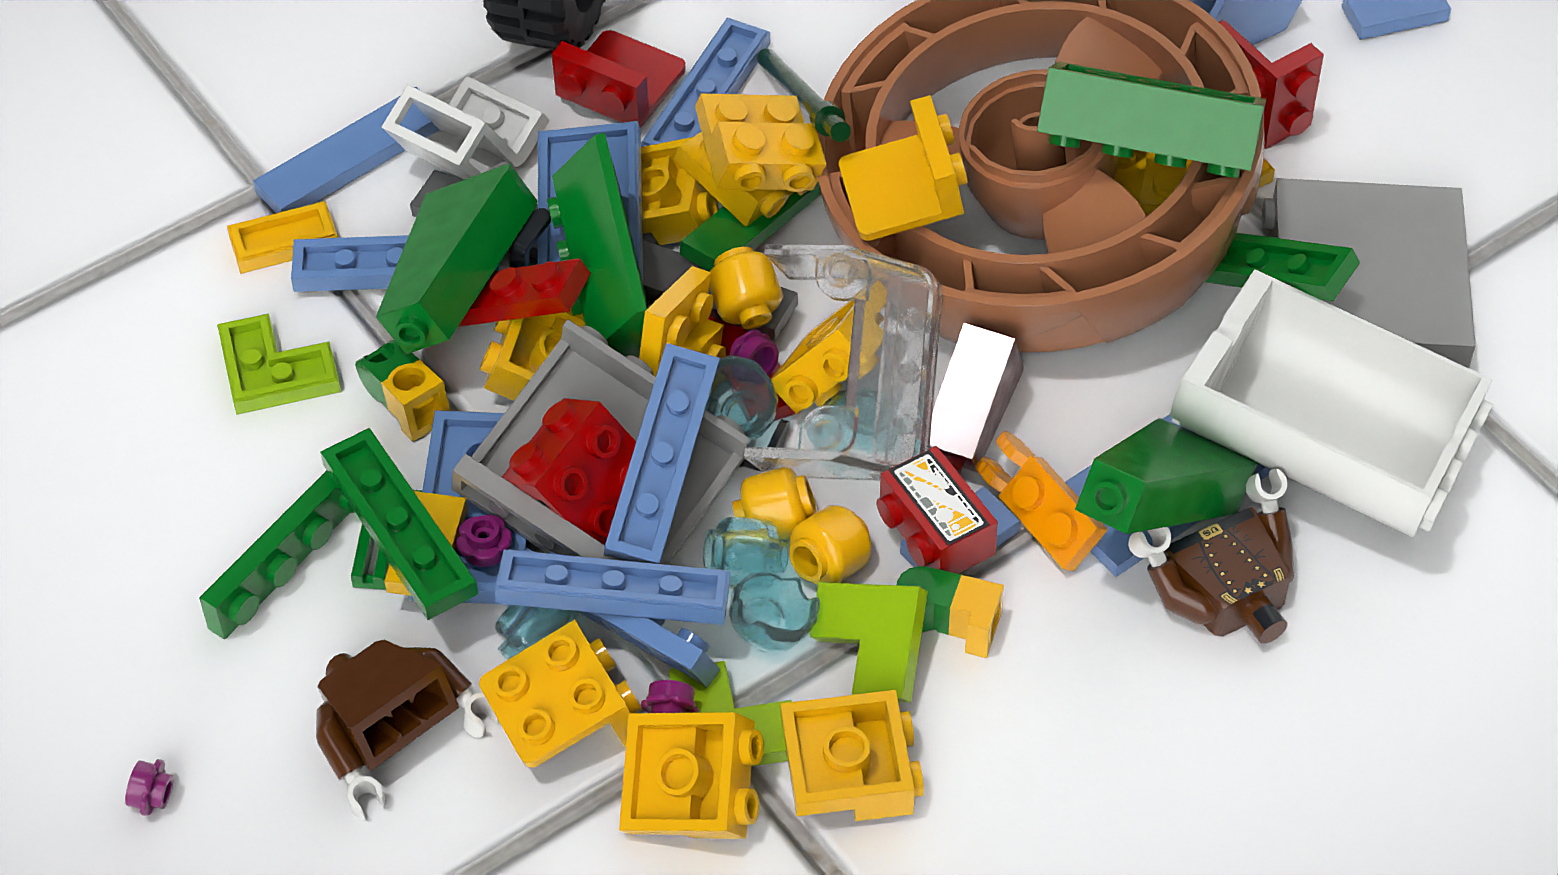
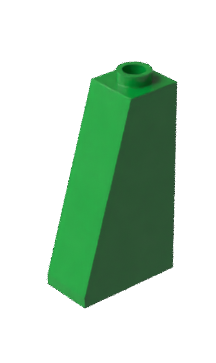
M510 163L425 195L376 315L378 321L405 354L448 341L536 208L538 200Z
M1158 418L1094 458L1075 510L1125 534L1233 515L1239 512L1247 493L1246 483L1254 475L1258 463Z

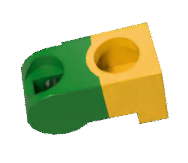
M390 340L376 351L356 361L355 366L358 376L368 393L376 401H380L399 420L401 431L412 442L432 431L435 410L450 411L443 380L413 353L405 354L395 340Z
M923 566L909 568L900 575L897 580L898 586H920L928 591L922 632L936 630L939 633L966 639L965 653L987 658L1002 614L1004 585Z

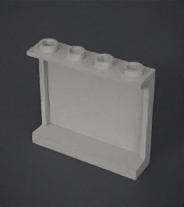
M1276 178L1273 199L1264 198L1262 229H1271V237L1353 248L1360 261L1359 266L1335 300L1322 301L1464 367H1470L1475 350V335L1462 188Z
M567 319L563 324L561 340L472 457L465 453L452 470L451 490L466 498V500L487 514L500 517L504 520L505 526L548 554L551 551L558 555L625 561L604 555L605 545L551 511L542 500L532 498L502 478V476L510 467L509 461L515 451L528 443L543 425L542 419L547 410L563 398L600 401L634 440L637 441L656 379L652 369L641 359L632 355L625 357L609 347L604 336L589 326H582L580 328ZM705 409L660 564H670L745 459L751 439L745 436L744 430L737 422L727 416L718 415L716 417Z

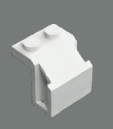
M466 76L449 104L407 85L382 125V128L407 152L465 180L508 163L516 168L523 164L538 141V131H544L550 119L543 112ZM414 104L442 132L427 139L401 126L400 123L411 105Z

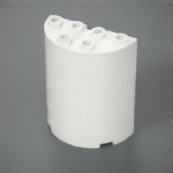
M1254 270L1226 311L1217 331L1212 332L1182 377L1173 401L1170 417L1173 418L1171 422L1271 470L1277 468L1286 477L1414 538L1419 528L1430 532L1446 501L1459 471L1493 406L1492 403L1484 400L1493 380L1260 271Z

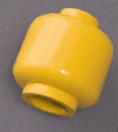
M750 247L733 248L719 255L714 261L715 266L710 270L709 290L713 296V301L720 318L730 324H741L744 329H754L768 323L772 319L771 313L780 306L783 299L780 283L768 255L754 252Z
M781 467L745 478L741 483V499L732 502L734 516L741 533L751 531L755 540L762 545L790 539L794 527L817 512L815 498L806 475L797 476L796 472L789 467Z
M830 505L798 523L790 535L789 558L791 565L801 578L811 581L818 585V582H842L862 569L871 557V539L866 523L853 511L843 506Z

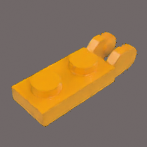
M1003 431L995 442L1001 451L1011 461L1019 465L1021 469L1012 478L998 462L983 456L976 464V470L988 485L1000 492L998 497L1063 569L1074 571L1108 531L1106 526L1102 522L1076 511L1075 508L1079 497L1043 458L1035 456L1024 445L1025 443L1015 435Z

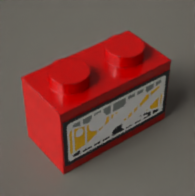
M937 446L880 473V498L876 501L878 512L890 529L896 527L904 537L908 551L918 566H926L959 574L996 554L998 521Z

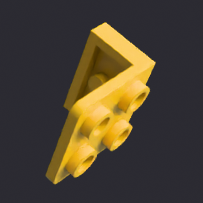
M931 95L910 101L917 135L847 154L839 160L840 172L858 234L863 240H874L964 214L959 186L968 183L960 153L949 154L947 146L955 144L947 113L937 116Z
M575 619L488 671L479 681L480 689L524 765L530 768L541 765L608 723L611 724L625 747L629 713H638L643 710L626 681L624 680L615 686L607 674L617 666L600 638L589 643Z

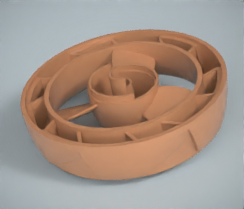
M915 0L878 25L857 45L841 65L824 97V101H831L842 110L845 122L851 128L850 137L844 142H836L830 136H824L817 131L826 161L825 169L820 176H817L826 213L843 245L859 259L871 281L877 280L889 293L890 297L887 299V302L900 316L930 333L956 343L963 324L966 323L1015 338L1019 352H1052L1082 348L1102 342L1109 343L1161 321L1184 306L1187 300L1213 274L1225 257L1236 235L1241 216L1248 214L1254 205L1265 150L1264 114L1251 171L1240 169L1238 178L1226 177L1207 172L1208 163L1192 160L1185 176L1171 195L1158 208L1146 216L1137 200L1121 184L1114 180L1118 156L1102 153L1101 143L1081 140L1080 148L1064 147L1048 143L1049 134L1037 132L1048 73L1047 69L1014 73L989 84L967 105L961 117L959 128L951 126L955 144L947 146L949 154L960 153L967 176V186L990 218L999 227L1016 236L1029 239H1045L1049 254L1016 255L979 250L942 237L924 225L874 240H863L858 234L840 172L839 160L847 154L917 135L915 121H906L913 113L910 104L911 100L929 95L932 97L950 84L976 72L1028 59L1056 58L1055 63L1060 61L1261 98L1259 84L1251 64L1239 44L1208 12L1190 0Z

